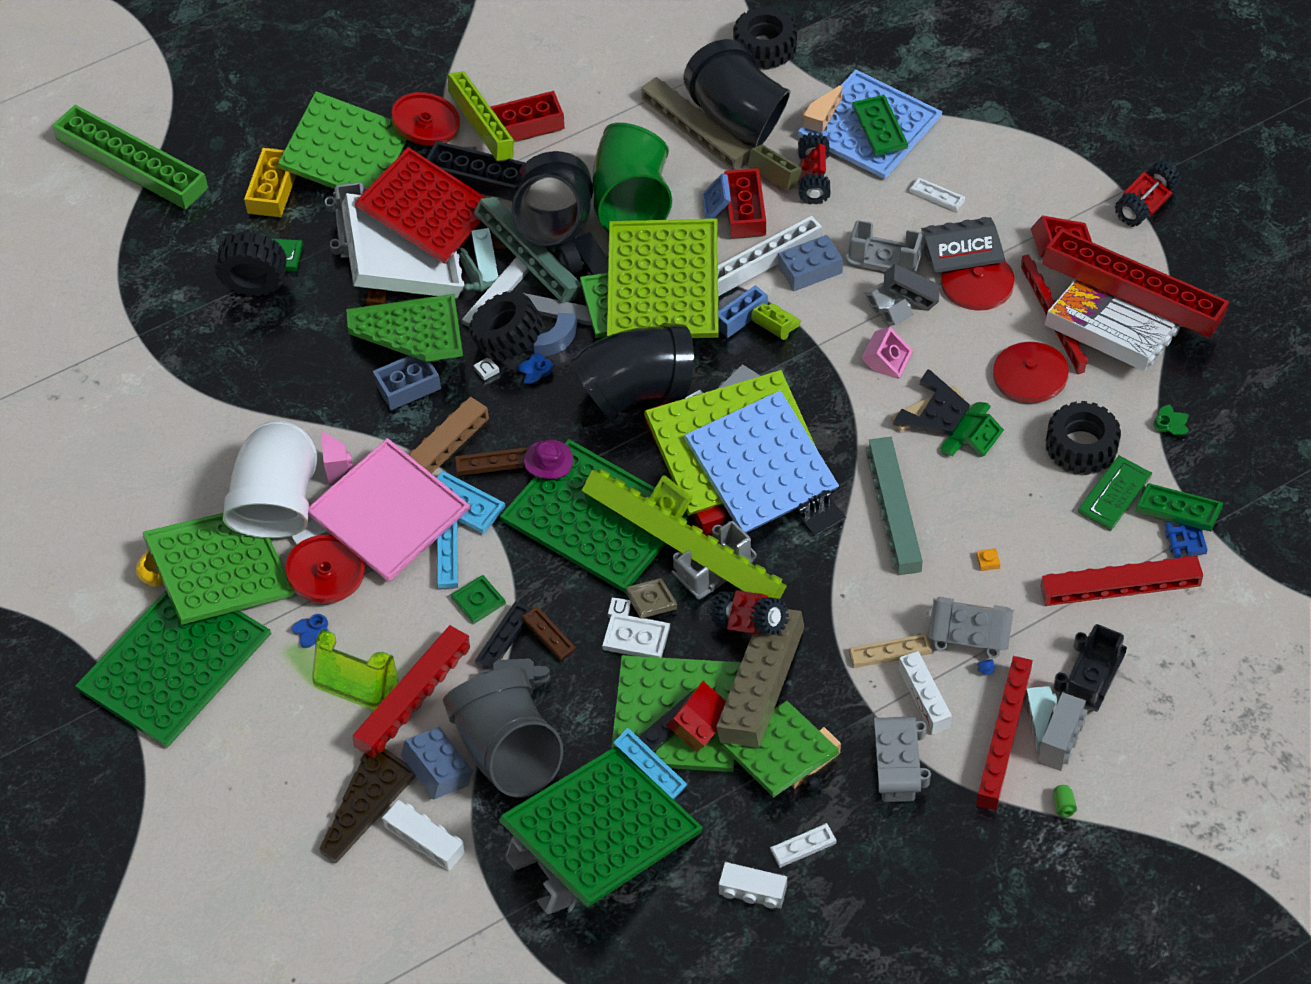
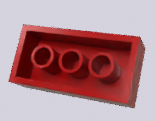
M554 91L490 106L514 141L565 129L564 114Z
M759 168L724 171V174L728 176L731 202L727 205L731 238L766 235V215Z

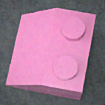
M887 327L874 332L861 359L873 371L900 378L913 350L891 327Z
M322 432L325 471L328 484L334 485L354 468L351 453L347 452L345 444L326 432Z

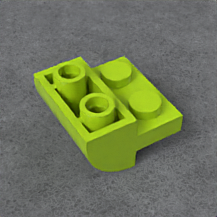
M764 303L753 309L751 316L754 323L783 340L787 339L789 332L799 327L801 322L793 314L786 312L773 303L770 305Z

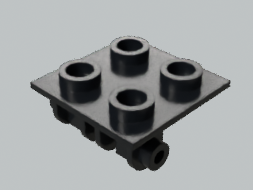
M823 490L818 497L814 495V499L809 498L808 501L803 504L800 503L793 510L814 536L847 518L830 499L832 497L830 490Z

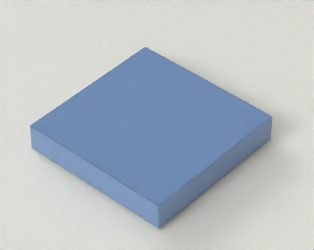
M724 173L702 193L705 219H714L731 202L728 176Z

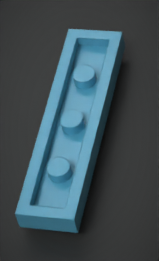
M457 521L438 538V589L458 588Z
M629 728L613 742L673 800L688 786Z

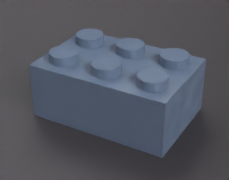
M824 235L779 252L778 267L792 289L797 291L842 274L843 258L828 235Z
M407 356L373 371L375 385L390 410L441 389L439 375L432 363L412 356Z
M440 727L406 739L404 742L401 757L433 799L468 786L473 769Z

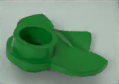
M1166 405L1159 410V416L1154 420V427L1160 432L1184 435L1189 432V429L1184 426L1189 415L1176 413L1171 405Z

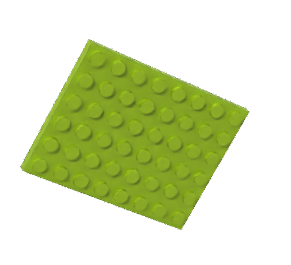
M717 218L609 221L607 336L634 328L659 327L663 323L686 325L692 338L719 337Z
M782 370L645 411L644 415L673 482L693 497L686 509L688 516L723 505L685 441L684 436L781 390L814 444Z

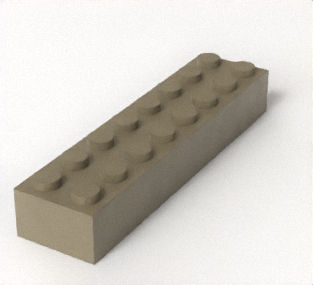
M788 609L786 613L789 614V617L785 619L788 620V623L784 624L785 629L781 630V633H777V635L752 634L717 724L720 743L760 748L804 630L802 611Z

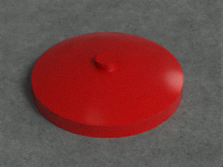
M417 92L406 94L394 103L391 112V122L396 131L404 138L422 145H434L436 141L444 143L450 141L456 136L460 125V117L455 107L444 98L430 93Z
M1006 261L942 272L941 285L945 295L956 305L969 310L983 311L996 308L1008 300L1014 288V273Z
M1021 342L1009 346L998 355L993 368V377L998 389L1009 398L1026 403L1043 402L1057 396L1066 386L1069 374L1068 363L1065 357L1054 347L1040 342Z
M317 535L301 541L292 549L286 561V577L290 587L302 598L316 603H333L349 597L360 587L365 574L364 561L333 535Z

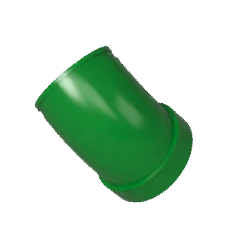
M618 122L607 125L596 151L592 174L594 210L602 227L608 233L609 221L666 220L672 208V194L662 176L669 148L658 135L634 124Z

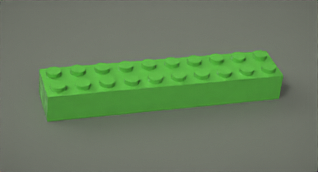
M74 105L52 125L56 140L185 210L208 189L205 174L77 105Z

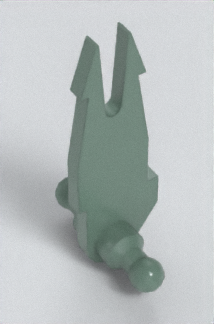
M460 248L462 253L458 254L461 263L472 283L465 284L464 289L466 291L472 289L473 291L483 292V290L490 288L494 282L483 281L480 270L476 268L468 252L464 248Z

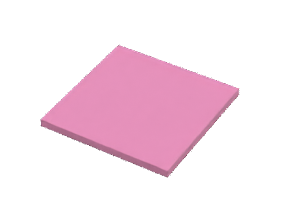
M387 438L311 504L308 515L386 581L391 582L470 510V505Z

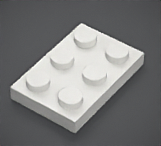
M612 613L602 645L603 650L661 659L670 630V623Z

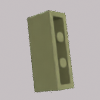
M763 144L751 149L747 165L750 169L759 168L761 176L786 191L798 186L802 170L801 167Z

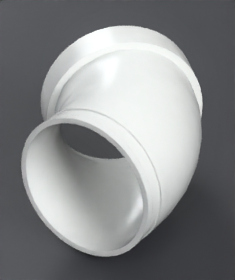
M270 421L258 426L249 435L236 458L229 493L224 499L223 522L227 527L240 534L258 538H284L299 534L306 529L309 512L306 492L309 480L312 478L317 467V451L312 439L303 429L285 421Z

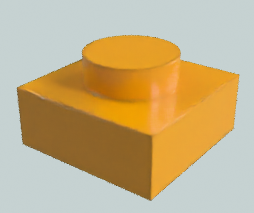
M996 548L977 551L976 556L980 571L1000 569Z

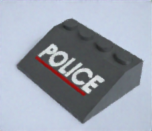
M991 217L963 220L956 223L948 222L943 225H929L921 228L922 245L924 244L923 251L934 273L1005 262L997 228Z

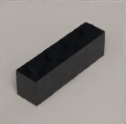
M591 232L571 240L580 254L583 265L582 270L584 269L586 276L608 273L609 260Z

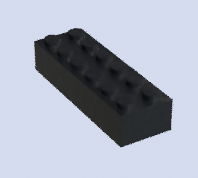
M439 141L435 142L426 158L476 192L513 201L516 194L515 180L517 173L523 164L526 163L513 159L497 161L492 154Z

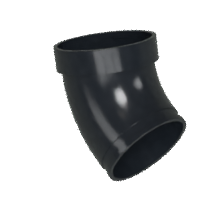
M722 39L705 45L691 57L684 71V85L692 100L699 107L703 108L724 130L753 148L764 144L779 121L791 94V90L782 87V85L759 70L757 61L749 48L737 40Z
M561 151L538 154L523 164L516 176V194L512 202V219L516 229L522 237L536 245L558 246L570 242L582 232L590 215L593 185L587 165L577 156ZM545 178H556L564 182L572 190L577 202L561 210L546 211L529 205L524 201V196L535 182Z
M663 323L659 327H640L609 335L582 349L580 353L572 356L570 360L577 376L592 399L609 418H613L617 413L643 401L655 400L659 404H669L685 399L692 381L694 349L692 336L686 325Z

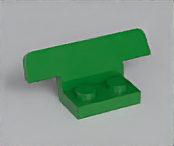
M976 402L973 404L953 435H949L942 444L941 451L943 454L953 456L962 444H969L980 457L986 455L1004 431L990 414H986L991 407L988 403Z

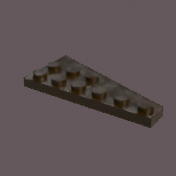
M385 748L374 758L363 754L358 770L354 773L342 799L343 802L335 814L332 826L329 827L319 848L320 853L334 863H337L416 777L407 763Z

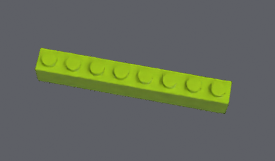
M464 71L449 73V94L497 161L513 158V138Z

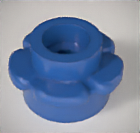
M993 659L977 663V671L982 672V675L993 673V668L997 667V665H994Z

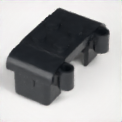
M1099 624L1093 626L1088 637L1083 632L1077 633L1073 647L1080 654L1069 676L1067 677L1062 672L1057 673L1055 676L1053 687L1056 691L1060 692L1059 697L1063 692L1086 701L1085 708L1098 712L1126 654L1127 647L1123 645L1124 635Z

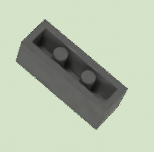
M898 264L892 265L884 273L883 290L906 299V301L927 311L939 302V284Z

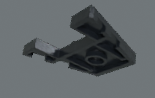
M927 369L919 385L935 392L920 416L901 409L894 419L893 425H907L911 429L924 428L928 429L929 432L953 435L969 410L970 404L931 370Z

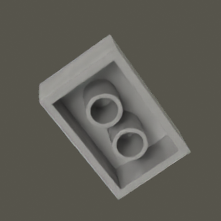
M1062 692L1042 739L1038 763L1060 771L1064 764L1068 765L1072 755V748H1075L1078 741L1079 731H1082L1085 724L1084 719L1087 714V709H1084L1085 700Z

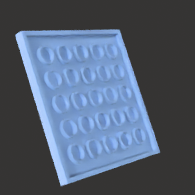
M855 70L842 83V100L824 132L821 134L829 139L831 153L886 179L941 118L942 111ZM885 94L908 142V148L875 156L866 136L861 130V125L852 108V102ZM802 126L798 131V136L803 138V135L806 134L808 136V133L814 135V132L817 131Z
M781 390L684 436L685 441L731 518L745 533L795 510L800 503H805L809 498L814 499V495L818 497L823 490H830L832 492L839 487Z

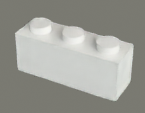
M725 862L719 882V894L724 897L742 899L750 904L759 903L768 908L781 909L787 888V876Z

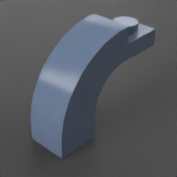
M558 313L555 326L550 331L537 336L538 340L531 345L530 349L525 351H534L535 354H541L546 357L564 350L575 337L577 330L576 314Z

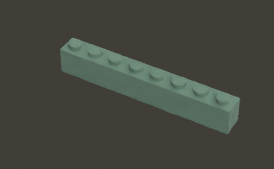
M496 197L480 199L474 214L561 303L577 300L582 290L581 283L545 246L533 244L522 237L514 225L512 213Z
M892 436L869 439V447H866L867 459H871V463H869L870 472L875 476L873 478L874 489H878L879 492L877 493L878 505H882L881 518L886 522V525H884L885 535L890 538L888 547L889 551L893 552L894 555L892 557L893 568H897L898 575L922 572L923 561Z

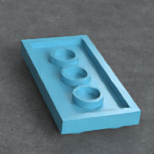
M444 471L437 476L438 480L470 505V510L457 521L482 534L488 530L506 508L504 502Z

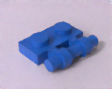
M1171 522L1165 524V535L1169 539V549L1175 559L1182 557V550H1186L1187 556L1207 554L1208 549L1202 529L1178 523L1179 527H1173ZM1177 536H1181L1183 541L1178 542Z

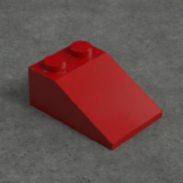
M1042 215L1031 227L1040 257H1044L1046 247L1060 229L1092 242L1086 223Z
M702 681L668 721L666 726L697 752L716 733L717 724L726 700Z

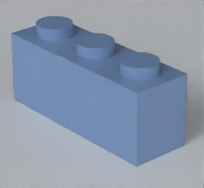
M755 285L718 311L719 331L729 338L752 321L751 316L754 308L763 303L768 305V295Z

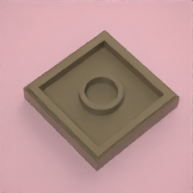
M662 578L625 587V593L640 619L677 609V603Z

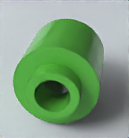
M1059 785L1054 788L1052 794L1056 813L1062 817H1070L1077 811L1073 790L1068 785Z

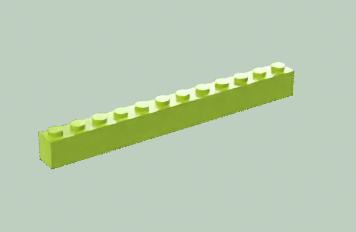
M603 469L591 471L582 489L583 492L683 554L690 550L691 559L707 567L745 592L765 594L770 598H781L787 585L782 583L780 577L767 574L764 567L757 564L754 566L750 563L749 558L743 555L738 556L733 553L735 550L727 545H720L718 543L719 540L710 535L707 537L702 534V529L696 526H689L684 518L671 515V510L665 507H658L655 505L656 501L649 497H642L640 495L641 492L634 488L629 489L625 486L626 483L624 481L611 478L609 472Z

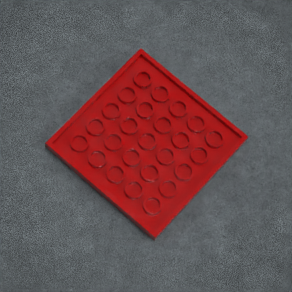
M408 147L356 200L355 206L445 264L469 238L472 231L476 230L482 223L474 214V211L480 199L486 197Z

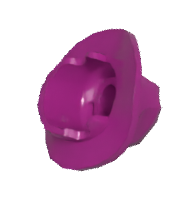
M556 440L540 441L528 448L524 457V465L526 470L535 477L559 479L566 476L572 469L573 455L570 448L562 442Z

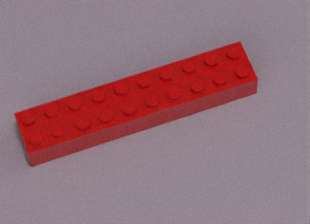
M1060 229L1048 244L1044 253L1042 265L1211 338L1224 319L1229 301L1063 229Z

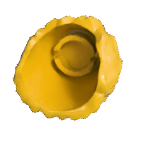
M148 550L137 562L136 574L142 582L152 587H158L163 585V582Z

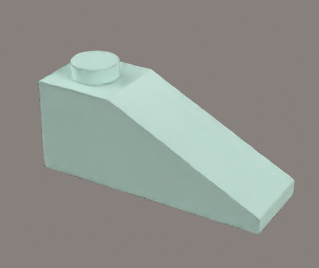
M489 228L472 231V239L478 270L482 274L483 281L495 282L498 279L490 230Z
M1051 686L1026 688L1025 703L1036 752L1040 751L1041 742L1050 723L1054 706H1057V697L1055 693L1052 694Z

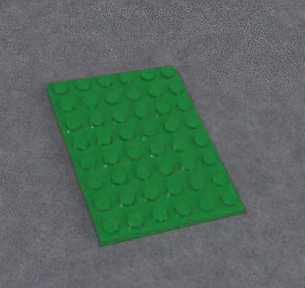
M568 439L565 444L570 448L573 455V465L570 472L559 479L534 477L500 515V520L625 593V587L631 586L667 543L586 494L582 489L591 471H599L600 469L609 472L611 478L624 481L626 483L625 486L629 489L634 488L640 491V495L644 498H650L655 487ZM685 511L682 518L687 520L690 517V515L688 516L687 512Z
M165 590L75 687L77 691L165 748H168L271 635V630L239 610L181 625Z
M617 746L501 815L499 820L587 908L700 834L703 829L693 817Z

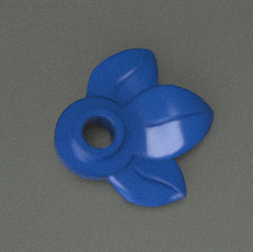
M532 354L530 360L523 361L517 369L526 374L524 384H532L538 382L542 377L550 375L553 370V364L541 354Z
M314 614L310 619H301L291 629L292 632L301 635L300 644L302 648L311 647L316 642L325 644L330 636V632L327 629L328 620L322 614Z

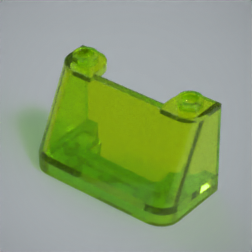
M322 629L316 638L312 672L314 686L322 691L375 710L399 682L394 656L385 652H376L367 662L334 649L337 643L336 636L332 632Z

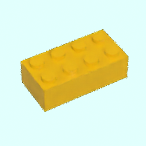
M262 149L244 198L248 214L282 217L296 174L278 168V163L285 150Z

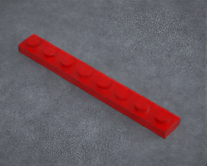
M1029 254L1024 255L1021 260V269L1047 316L1048 310L1054 305L1056 300H1053L1050 288L1046 287L1043 275L1039 274L1036 262L1032 261ZM1054 330L1077 374L1085 373L1088 360L1086 355L1082 354L1079 342Z

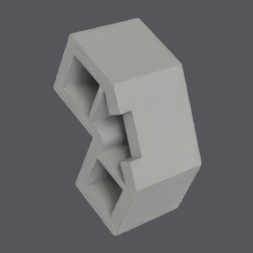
M880 283L864 292L871 309L883 316L882 321L886 325H896L913 315L909 302L906 299H897L896 295L883 290L884 283Z

